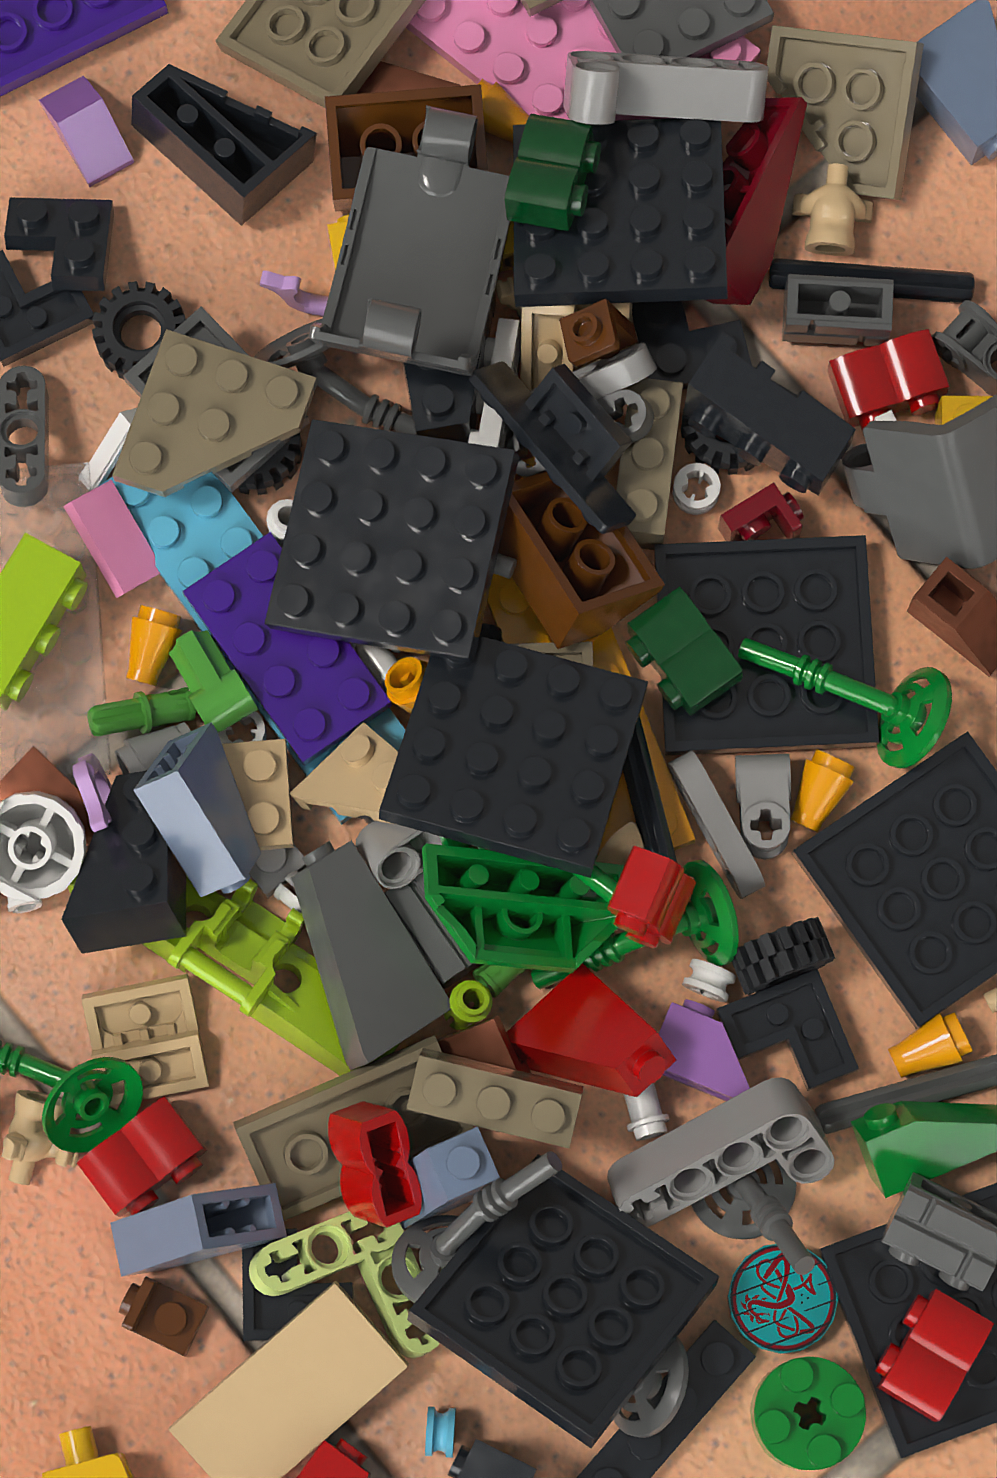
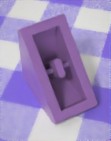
M84 76L39 99L43 110L89 187L134 163L103 98Z

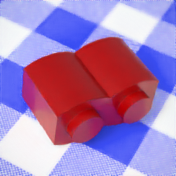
M929 329L912 332L880 345L866 347L839 356L829 361L827 369L844 420L853 427L860 426L862 431L869 422L874 421L875 417L892 410L893 414L910 410L912 415L930 412L937 408L941 396H946L950 387Z
M633 846L607 906V909L616 916L613 924L627 931L626 937L644 946L656 949L659 941L670 945L695 888V880L685 874V869L674 860L641 847Z
M163 1096L135 1116L119 1131L93 1148L77 1164L116 1216L121 1217L127 1212L130 1215H134L152 1207L159 1200L155 1191L169 1180L173 1179L178 1185L190 1178L203 1166L198 1158L207 1150L171 1101Z
M365 1101L330 1113L328 1137L336 1159L342 1164L340 1187L344 1203L350 1213L356 1218L386 1228L419 1215L422 1204L421 1187L415 1171L408 1163L410 1151L409 1135L399 1113L394 1109Z
M935 1289L931 1291L928 1298L920 1294L916 1296L902 1321L903 1324L910 1327L900 1347L892 1342L889 1344L878 1362L875 1372L883 1376L877 1388L930 1420L937 1422L941 1420L967 1371L985 1343L994 1323Z

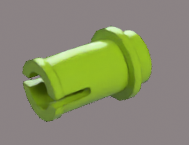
M465 980L459 983L451 992L449 998L451 1010L444 1014V1018L447 1021L453 1017L454 1021L449 1026L456 1030H464L484 1020L490 1013L493 1005L490 991L482 983L475 980ZM473 1001L474 1006L471 1009L468 1008L466 1005Z

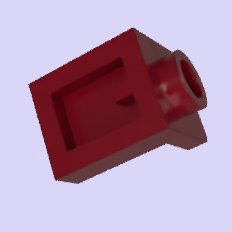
M773 482L721 514L718 530L726 541H737L741 538L744 541L755 540L771 528L772 525L769 521L774 519L786 539L799 538L803 527L800 521L804 519V515L795 498L789 492L782 495Z

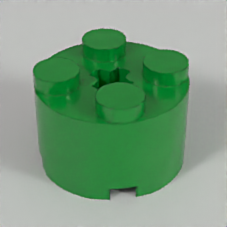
M818 1357L791 1359L772 1369L758 1384L750 1407L753 1431L764 1452L781 1465L796 1470L825 1469L844 1460L859 1443L866 1421L864 1394L856 1381L841 1366ZM812 1399L817 1403L815 1411L821 1415V1420L819 1424L810 1423L803 1429L799 1426L801 1416L793 1412L796 1404H807Z

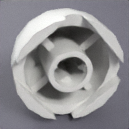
M41 791L15 793L0 801V892L7 897L29 902L38 901L41 898H49L54 894L56 895L64 891L78 875L87 851L85 829L75 810L58 796Z

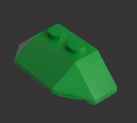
M429 843L422 847L425 899L470 963L573 973L619 928L613 924L616 916L607 909L609 903L571 872L560 871L553 867L491 850ZM595 862V865L618 882L625 865Z

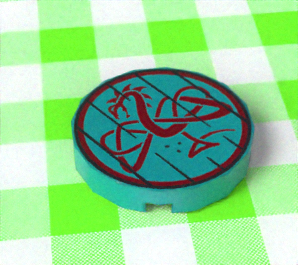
M776 1244L763 1246L746 1256L732 1275L727 1295L731 1319L740 1334L758 1348L778 1354L802 1351L820 1340L833 1323L838 1296L826 1264L811 1251L809 1253L815 1260V1266L812 1271L805 1275H799L794 1271Z

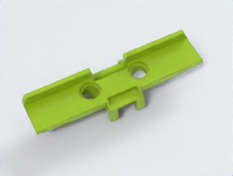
M78 875L68 886L70 894L73 890ZM186 875V913L199 911L204 913L209 919L204 921L195 920L189 928L186 927L185 937L144 943L142 945L165 959L174 968L180 969L184 973L188 970L240 1004V1012L248 1017L251 1016L339 1076L353 1071L349 1069L345 1062L315 957L295 944L305 925L302 913L292 908L286 918V922L253 901L258 884L251 879L238 888L231 899L225 898L217 892L200 897ZM198 949H201L202 951H204L205 953H207L208 955H210L211 957H213L214 959H216L217 961H219L220 963H222L223 965H225L226 967H228L229 969H231L232 971H234L235 973H237L238 975L252 983L254 986L252 987L251 985H249L248 983H246L245 981H243L242 979H240L224 967L220 966L219 964H217L216 962H214L213 960L199 952ZM289 970L298 977L300 986L293 992L284 993L274 984L275 971ZM400 1043L373 1061L394 1053Z

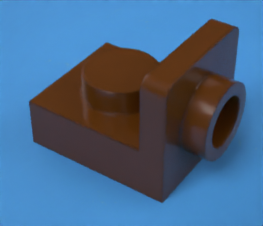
M607 299L559 319L568 361L576 367L589 361L592 363L598 359L611 358L618 354L621 349L638 342L634 324Z
M146 1276L141 1286L136 1283L131 1284L121 1303L119 1313L126 1316L121 1327L186 1357L209 1306Z

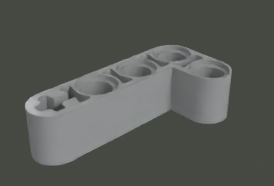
M572 51L567 55L563 107L570 120L585 124H611L615 122L616 114L732 122H759L763 120L769 67L761 63L740 60Z
M781 1077L771 1078L757 1084L620 1158L608 1170L607 1180L615 1205L619 1208V1211H624L646 1227H649L777 1159L792 1180L802 1184L813 1183L827 1176L834 1167L835 1159L818 1116L797 1086L789 1079Z

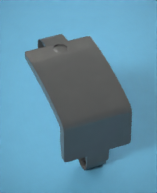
M426 105L425 124L420 146L417 149V157L373 147L366 148L322 322H315L310 326L308 338L315 344L466 376L473 375L477 366L511 223L506 217L504 200L509 176L469 168L476 137L478 116Z
M997 394L942 425L910 421L869 422L863 429L866 443L855 446L847 451L842 458V465L853 503L863 508L865 513L887 516L899 558L940 565L948 557L959 567L966 569L980 568L997 560Z

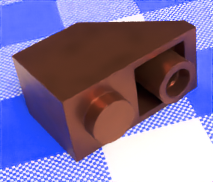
M946 557L913 596L907 612L990 677L997 669V600L985 586Z

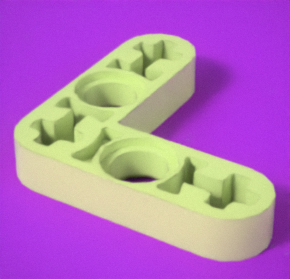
M349 1211L272 1242L257 1252L252 1258L249 1266L250 1280L258 1291L269 1296L286 1294L357 1264L389 1340L401 1355L410 1358L422 1357L440 1344L428 1334H424L421 1337V1342L418 1338L409 1339L407 1337L405 1329L412 1325L407 1320L409 1309L408 1311L405 1309L396 1314L394 1307L401 1306L409 1299L404 1294H391L382 1284V1272L385 1267L391 1266L394 1246L404 1232L400 1223L387 1228L383 1227L384 1232L378 1235L377 1239L374 1236H368L352 1245L349 1235L368 1224V1221L354 1217ZM325 1235L334 1240L338 1248V1256L334 1263H321L315 1258L311 1248L315 1236ZM408 1247L405 1258L406 1266L411 1276L415 1278L421 1270L412 1249ZM298 1254L301 1264L292 1267L281 1276L283 1283H281L277 1275L268 1277L265 1267L271 1263L270 1256H272L276 1263H281Z

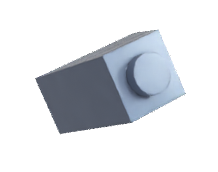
M976 0L917 41L923 43L924 47L916 97L970 165H973L984 156L989 160L997 157V29L990 2L988 0Z
M211 722L168 741L134 788L137 797L200 897L220 889L224 894L230 893L243 886L250 879L251 875L249 872L261 855L218 732Z
M478 1127L427 1148L408 1161L420 1183L422 1204L419 1215L400 1222L403 1231L415 1223L441 1215L473 1201V1196L476 1192L483 1190L485 1186L492 1184L494 1180L500 1178Z
M276 1183L191 1194L110 1223L121 1277L167 1270L287 1237Z

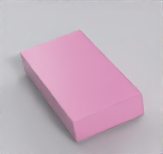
M112 479L63 506L116 598L160 574L155 566L153 550Z

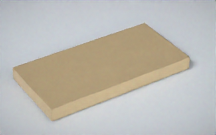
M335 1281L177 1419L168 1430L210 1478H282L402 1373L409 1363L339 1283Z

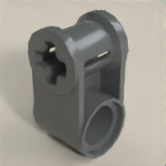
M965 300L958 307L960 314L943 332L936 331L932 335V339L938 355L945 362L963 372L987 394L994 396L997 394V373L992 369L991 364L997 361V323L982 307L970 300Z

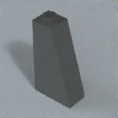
M352 840L336 850L328 841L304 856L302 859L307 868L291 878L343 1056L349 1069L354 1070L378 1058L451 1009L447 994Z

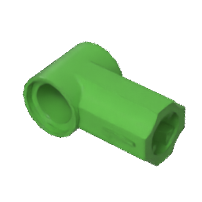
M191 630L176 639V644L169 652V655L192 694L189 695V698L205 725L212 722L219 733L259 710L236 670H231L228 666L225 656L208 630L202 632Z

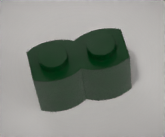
M530 114L522 134L518 156L513 164L504 200L508 221L569 231L574 216H583L588 198V185L584 184L587 173H596L601 153V143L593 139L592 124Z
M680 586L627 623L628 633L631 636L630 639L625 641L627 648L641 667L644 668L651 664L663 680L657 683V687L664 699L674 710L682 706L691 716L742 680L743 670Z

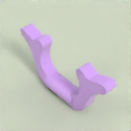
M262 271L259 284L261 287L275 292L287 305L298 311L318 316L324 315L329 296L308 293L299 289L300 277L283 276L270 271Z
M93 753L78 758V763L73 765V776L84 801L91 829L95 833L108 827V823L112 822L111 816L105 807L112 785L98 758Z

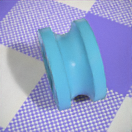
M428 1406L425 1456H432L434 1452L442 1451L446 1457L453 1458L456 1408H449L446 1413H439L435 1407Z

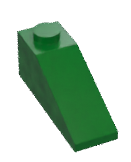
M898 1101L894 1104L883 1103L867 1110L863 1117L851 1121L869 1175L885 1198L904 1191L913 1172L930 1180L997 1152V1105Z

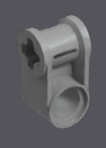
M789 754L735 756L736 798L740 810L741 836L753 857L764 860L775 858L787 846L790 831ZM769 821L771 830H774L771 840L761 839V833L757 831L759 822Z
M374 821L360 831L356 838L355 847L376 880L385 888L397 889L408 885L423 872L422 847L426 843L442 845L437 835L397 824Z

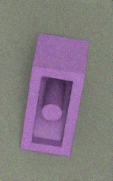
M688 999L684 1000L682 1006L672 1002L659 1035L677 1061L664 1072L663 1076L723 1101H728L750 1089L723 1023L712 1019L715 1011L703 1004Z

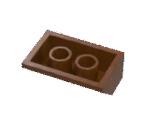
M481 84L325 96L332 197L335 212L349 211L351 209L366 148L373 147L418 156L417 149L422 139L426 105L478 116L476 137L469 168L488 171Z
M547 471L514 481L498 553L517 559L512 579L558 650L603 634L663 589L665 586L664 582L627 526L606 534L600 533L584 519L581 510L564 490L549 478Z

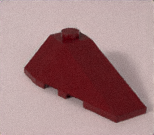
M802 97L765 98L763 120L759 122H744L726 145V153L729 156L723 162L728 299L705 300L709 303L751 305L772 263L807 108V102Z

